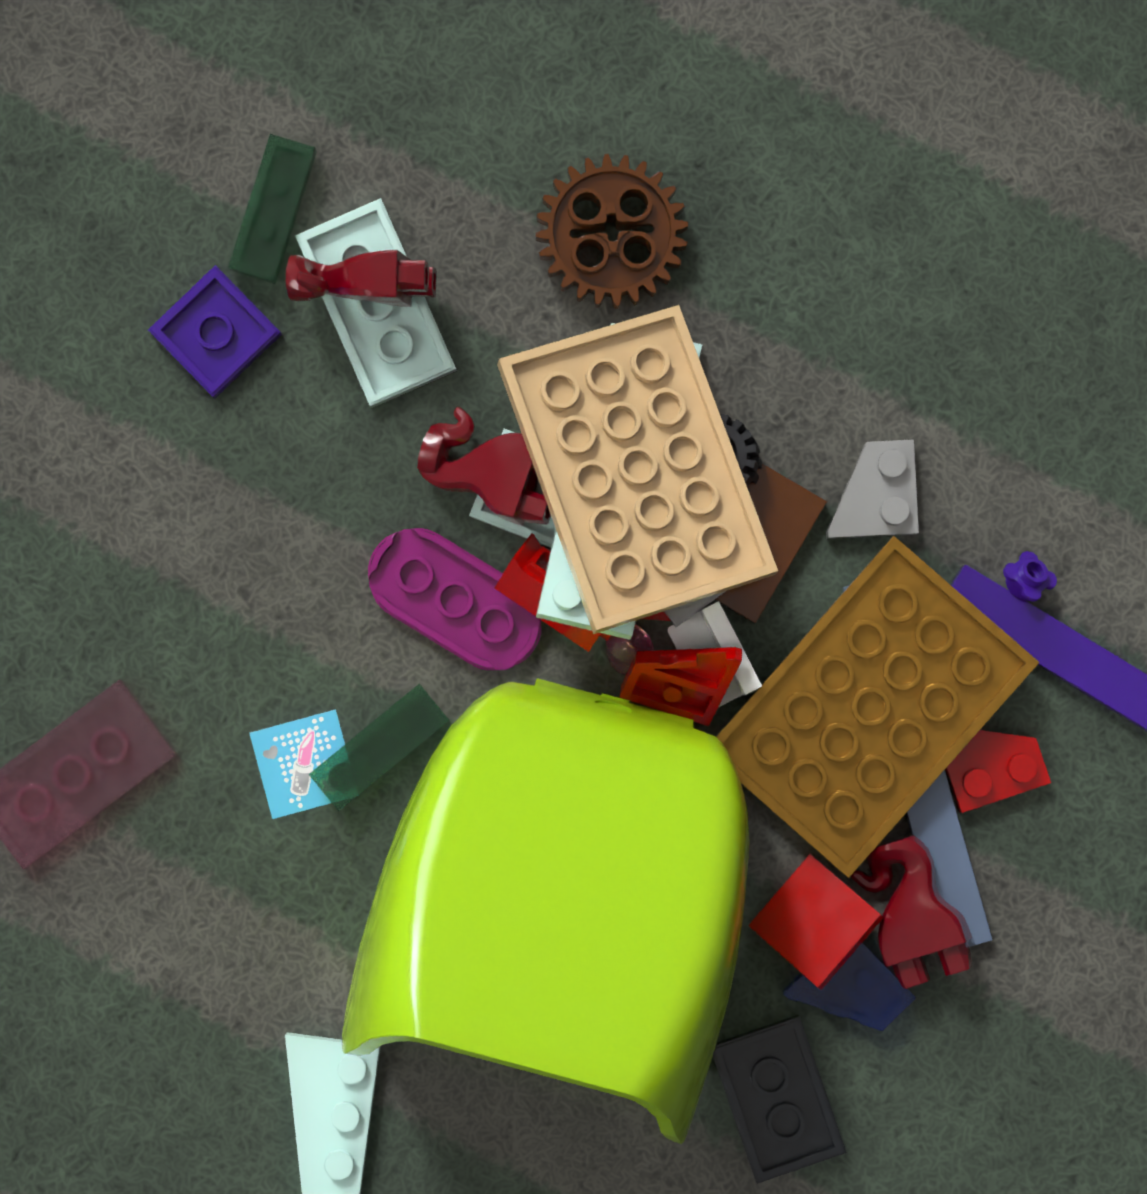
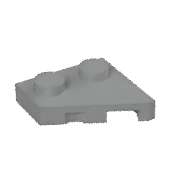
M914 440L866 442L856 462L852 476L842 494L834 517L828 526L826 539L919 534Z

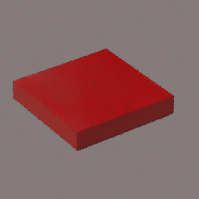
M809 854L748 926L816 987L822 990L884 917Z

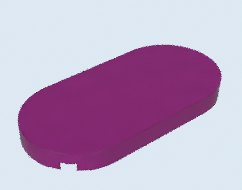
M424 528L404 529L384 538L372 553L368 565L369 587L376 603L392 617L467 663L487 671L507 670L524 662L538 645L542 632L541 620L494 589L503 573L443 536Z

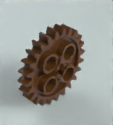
M604 154L602 167L599 168L595 167L589 157L585 158L584 173L580 174L575 168L569 166L567 168L570 180L568 184L556 178L553 181V187L558 193V197L544 195L542 198L543 204L551 212L537 213V222L548 227V229L536 233L537 242L549 244L548 247L539 252L540 260L554 259L555 262L548 269V276L551 278L563 273L565 277L560 285V290L564 292L573 285L577 286L578 302H581L588 293L594 294L595 308L601 306L605 296L611 297L615 309H619L621 296L628 295L634 306L638 305L639 290L643 289L648 295L654 297L656 295V287L653 281L657 279L668 285L671 280L665 266L679 269L681 265V260L672 251L686 250L687 242L675 236L688 229V222L675 220V217L684 211V203H669L676 192L675 186L661 190L659 186L663 173L660 171L651 178L645 176L647 162L642 161L634 171L629 169L628 155L623 156L619 167L612 166L609 154ZM636 197L645 203L646 211L640 216L631 217L621 210V203L626 198ZM584 200L592 201L599 207L600 212L594 219L582 220L573 211L576 204ZM609 222L615 223L616 229L621 231L618 233L616 241H608L607 233L595 232L605 231L606 223ZM646 225H650L654 229L651 233L623 231L637 229ZM575 230L595 233L581 236L580 238H572L570 236V232ZM639 243L646 246L650 257L643 263L635 264L627 260L624 250L630 244ZM584 247H595L602 253L603 260L597 266L586 267L577 260L578 252Z

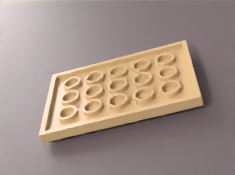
M679 305L506 356L498 360V369L593 634L773 576L778 572Z

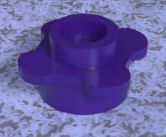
M1029 551L1023 552L1019 556V561L1015 564L1008 563L1003 569L1008 590L1020 600L1037 601L1041 597L1042 591L1045 589L1051 590L1057 584L1055 574L1048 571L1045 564L1038 560L1037 555Z

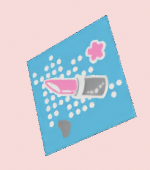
M336 709L250 732L272 819L359 796Z

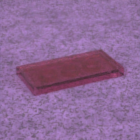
M123 680L115 682L0 769V839L23 870L30 867L178 755Z

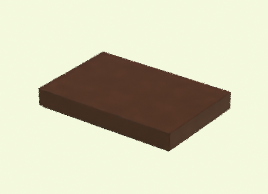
M762 464V469H757V474L759 475L757 483L751 482L748 488L750 489L749 494L778 572L773 576L727 590L715 599V601H719L723 606L754 624L763 612L827 502Z

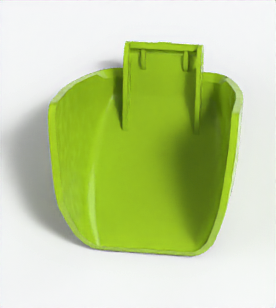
M539 678L536 679L535 685L516 682L501 684L475 700L450 726L439 743L401 817L382 869L361 939L346 1004L342 1032V1052L349 1055L363 1056L370 1054L381 1045L406 1041L438 1047L635 1101L656 1118L661 1133L667 1139L679 1144L684 1143L704 1086L728 1004L738 957L747 883L750 845L747 804L737 769L722 742L716 736L693 728V719L629 703V700L603 693L599 695Z

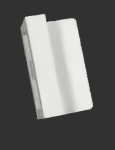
M719 601L695 613L678 627L672 625L668 628V634L677 650L724 647L742 649V662L719 707L762 687Z

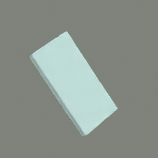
M381 198L295 235L304 257L325 265H333L359 254L384 250H398L406 256ZM326 294L322 296L371 408L457 371L425 297H412L411 307H401Z

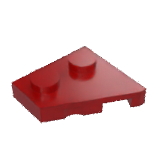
M724 647L637 651L621 684L620 698L666 713L693 719L694 722L709 726L742 662V649Z
M979 730L945 769L960 813L1051 783L1036 738Z

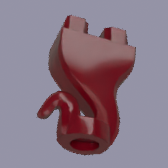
M398 250L359 254L333 265L317 263L300 255H291L286 267V289L291 301H311L313 298L322 297L326 294L392 306L411 307L412 297H436V268L428 267V262L425 260H410Z
M458 406L454 410L455 419L458 421L457 424L437 423L430 427L422 442L417 466L419 473L430 484L445 491L476 493L496 515L521 526L524 525L525 521L546 525L549 523L551 514L545 497L542 494L535 493L539 480L522 433H507L496 436L479 445L463 457L450 462V449L464 445L472 438L475 430L473 419Z
M914 835L876 847L867 857L872 876H868L859 870L854 871L851 875V878L866 891L880 893L886 890L892 883L893 864L900 863L905 868L903 879L887 904L882 915L884 918L879 925L878 941L885 966H893L895 975L903 989L930 980L922 957L927 954L938 952L946 976L970 969L972 967V960L967 941L972 938V935L963 915L956 908L948 904L939 894L936 887L934 861L929 849Z

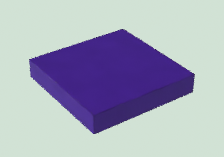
M216 265L148 329L213 398L220 395L282 335L269 319Z

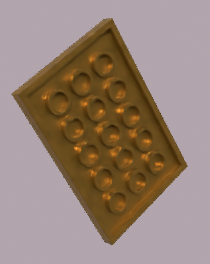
M893 536L716 737L730 754L741 784L849 878L1039 664V661Z

